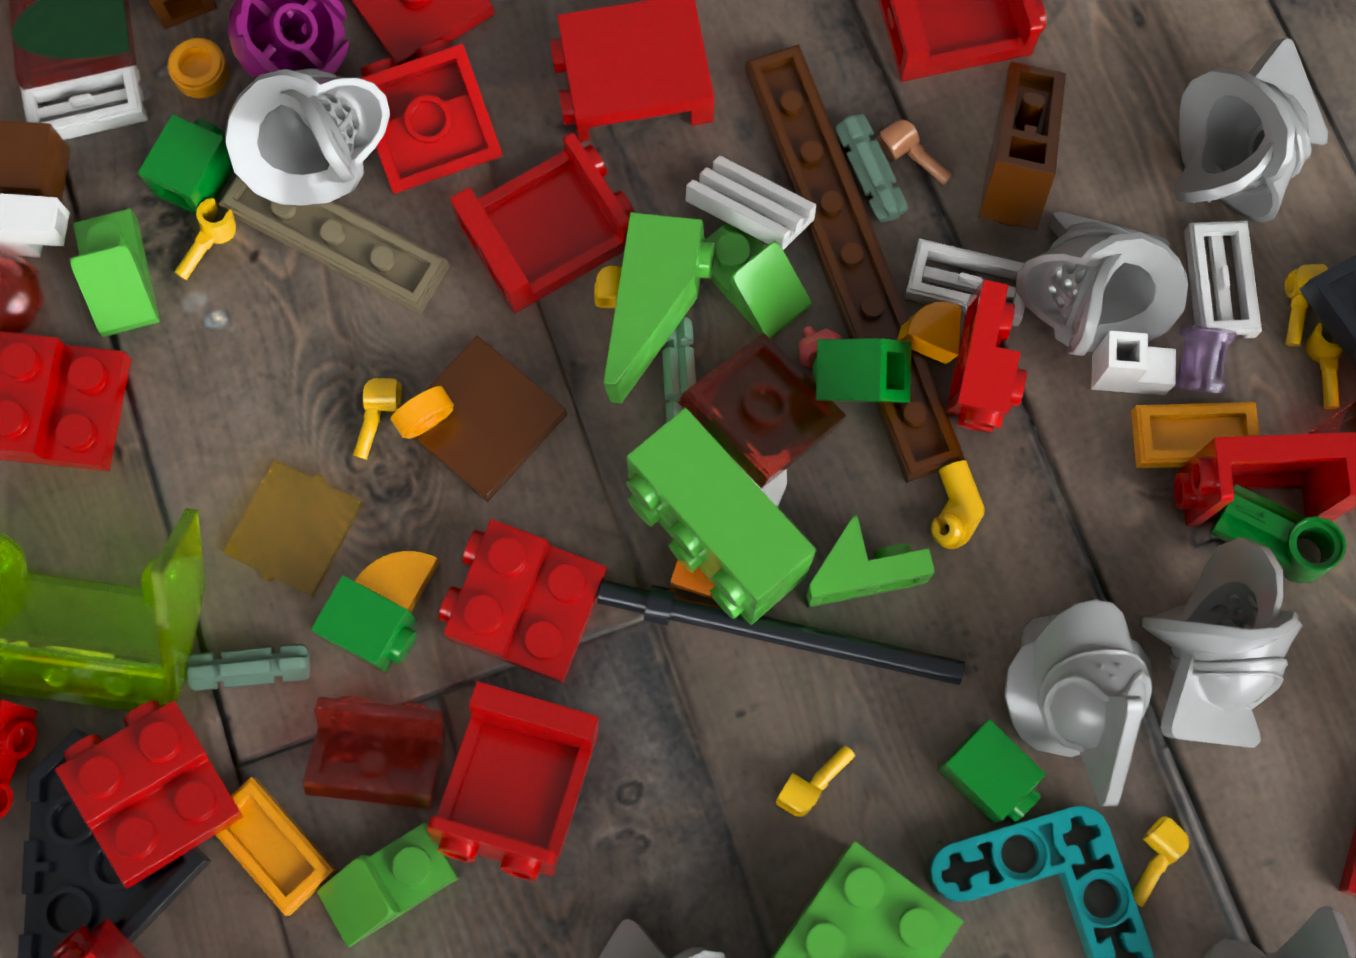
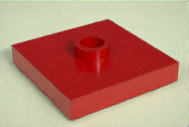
M349 0L387 55L394 59L396 66L418 59L415 52L416 49L444 39H448L450 43L495 15L493 5L489 0Z

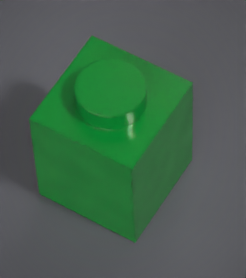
M172 114L138 174L155 197L196 215L197 208L201 202L209 198L217 200L234 170L225 144V133L204 119L197 118L192 123Z
M882 338L817 339V357L813 364L816 400L910 403L912 342Z
M342 575L310 630L326 642L387 674L393 662L398 665L401 664L410 653L417 638V631L412 629L417 619L404 607Z
M991 719L978 726L937 769L991 824L1003 821L1007 816L1014 822L1021 819L1041 798L1042 795L1034 787L1047 775Z

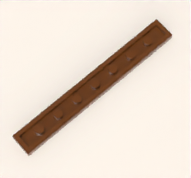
M799 44L745 61L746 75L793 193L816 204L814 220L806 228L849 338L897 340L902 325L909 320V317ZM911 350L910 403L875 402L906 483L937 473L942 467L951 463L965 460L923 354Z

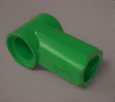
M1238 484L1233 486V501L1218 511L1210 534L1226 542L1244 537L1271 549L1283 570V576L1289 581L1300 584L1311 583L1336 567L1344 558L1347 547L1343 532L1331 520L1318 516L1306 518ZM1298 538L1309 539L1317 545L1321 555L1320 563L1308 562L1300 555L1296 544Z

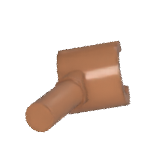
M895 121L880 132V136L876 138L888 161L893 162L907 153L914 162L916 161L942 185L953 175L919 144L920 139L917 130L909 121Z

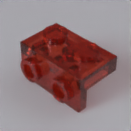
M342 696L338 699L328 697L317 698L314 712L318 728L303 779L305 795L432 810L446 746L443 713L441 711L429 709L417 703H405L400 706L372 703L355 696Z

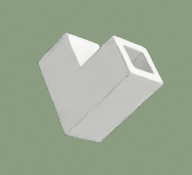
M0 193V251L5 255L41 257L43 245L64 246L70 212L57 197Z
M1109 331L1092 354L1091 390L1166 395L1175 386L1176 349L1148 347L1147 333Z

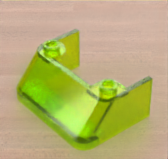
M188 508L184 510L160 555L149 561L141 576L142 588L28 573L26 558L20 546L9 536L0 533V693L130 711L152 700H157L161 707L173 700L177 703L186 684V668H188L189 657L192 655L206 587L198 510Z

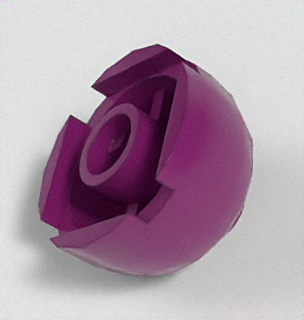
M235 0L229 11L227 33L233 54L244 70L255 79L261 74L283 69L292 71L316 69L333 74L342 64L349 46V39L344 41L345 30L343 22L347 20L340 0Z

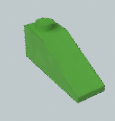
M630 213L604 377V386L611 403H623L664 346L669 336L697 300L700 278H711L714 243L705 242L703 221L701 219Z

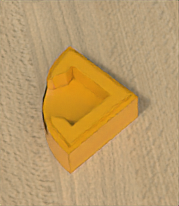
M935 302L924 306L902 325L897 340L912 342L911 350L941 363H949L959 353L962 306L950 302Z
M395 552L372 562L358 575L355 582L404 607L411 613L440 561L438 558L423 552Z

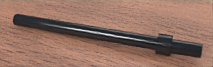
M602 580L598 594V604L644 614L645 621L668 626L669 620L955 685L961 684L964 674L965 661L767 616H761L755 623L750 625L741 614L732 619L718 605L675 596V589L653 584L650 590Z

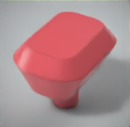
M812 326L804 328L802 333L805 338L801 339L798 343L801 365L813 368L815 358L817 357V339H842L841 335L828 328L818 332Z

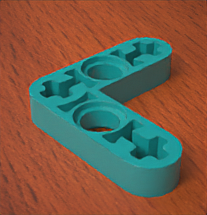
M1085 806L1070 807L948 844L938 849L930 858L927 868L928 881L935 893L941 898L952 902L971 901L1058 874L1087 958H1115V949L1111 938L1103 936L1096 940L1093 929L1115 927L1124 921L1126 922L1128 932L1115 933L1121 950L1123 952H1134L1136 958H1154L1110 828L1104 817L1092 808ZM1075 818L1080 827H1091L1094 838L1088 839L1085 842L1089 860L1096 861L1103 857L1106 869L1087 870L1076 877L1074 876L1072 865H1082L1085 862L1077 845L1067 846L1064 842L1063 834L1072 830L1070 819ZM1019 835L1025 837L1035 849L1036 857L1034 864L1024 873L1011 871L1002 860V846L1007 838ZM982 843L987 844L988 863L994 874L998 877V882L989 883V871L968 876L966 878L967 889L960 892L955 882L945 883L943 881L941 871L950 867V855L956 854L960 863L973 862L984 858L977 848L978 845ZM1096 879L1106 881L1116 892V907L1110 915L1104 918L1093 916L1084 905V890L1090 882Z

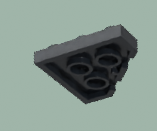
M74 729L28 775L26 801L31 802L29 841H24L21 894H26L24 934H19L18 958H54L51 954L52 951L75 929L84 924L92 931L105 918H108L133 943L212 862L196 846L126 889L55 771V768L67 762L64 752L75 742L88 736L79 729Z

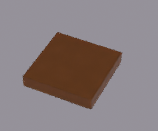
M476 335L426 389L442 386L454 404L453 411L439 424L412 439L488 503L567 416V412L562 405Z

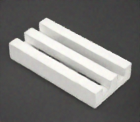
M131 61L21 86L26 122L50 123L62 139L66 140L148 121L147 111L142 103L144 101L143 90L138 82L141 81L139 70L134 62ZM125 84V89L94 96L88 93ZM75 96L69 98L68 102H63L38 108L37 105L48 101Z
M722 156L717 157L713 161V170L706 167L700 173L699 182L693 179L686 185V202L768 245L776 241L783 250L815 217V203Z
M1248 221L1189 223L1184 230L1196 339L1209 340L1211 336H1220V339H1232L1235 335H1243V338H1256L1262 332ZM1231 235L1241 320H1233L1229 288L1230 279L1226 264L1223 236ZM1204 236H1208L1218 321H1214Z
M919 238L904 299L924 304L950 302L962 306L961 313L966 314L971 294L921 283V281L973 293L983 279L966 273L958 274L925 266L926 260L1015 281L1016 274L1024 263ZM1009 286L1006 301L1015 304L1012 325L1019 326L1023 318L1025 305L1018 295L1016 287Z

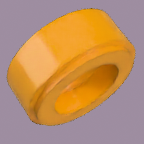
M192 38L183 41L174 48L168 60V72L175 85L183 94L191 98L203 99L217 94L224 88L229 78V64L217 44L208 39Z
M436 386L420 393L403 404L393 413L390 420L402 438L410 439L423 434L443 421L453 411L454 404L443 387Z

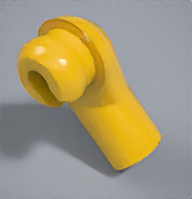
M966 460L951 463L938 471L949 500L939 516L933 519L930 531L935 542L951 550L960 548L970 541L985 513L984 504Z

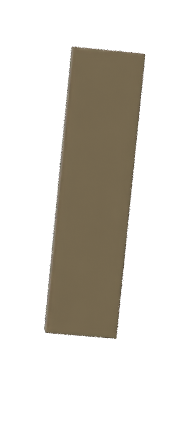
M236 176L218 203L224 213L232 209L235 219L419 315L425 310L450 268L447 259L335 201L304 206L278 204L256 195Z

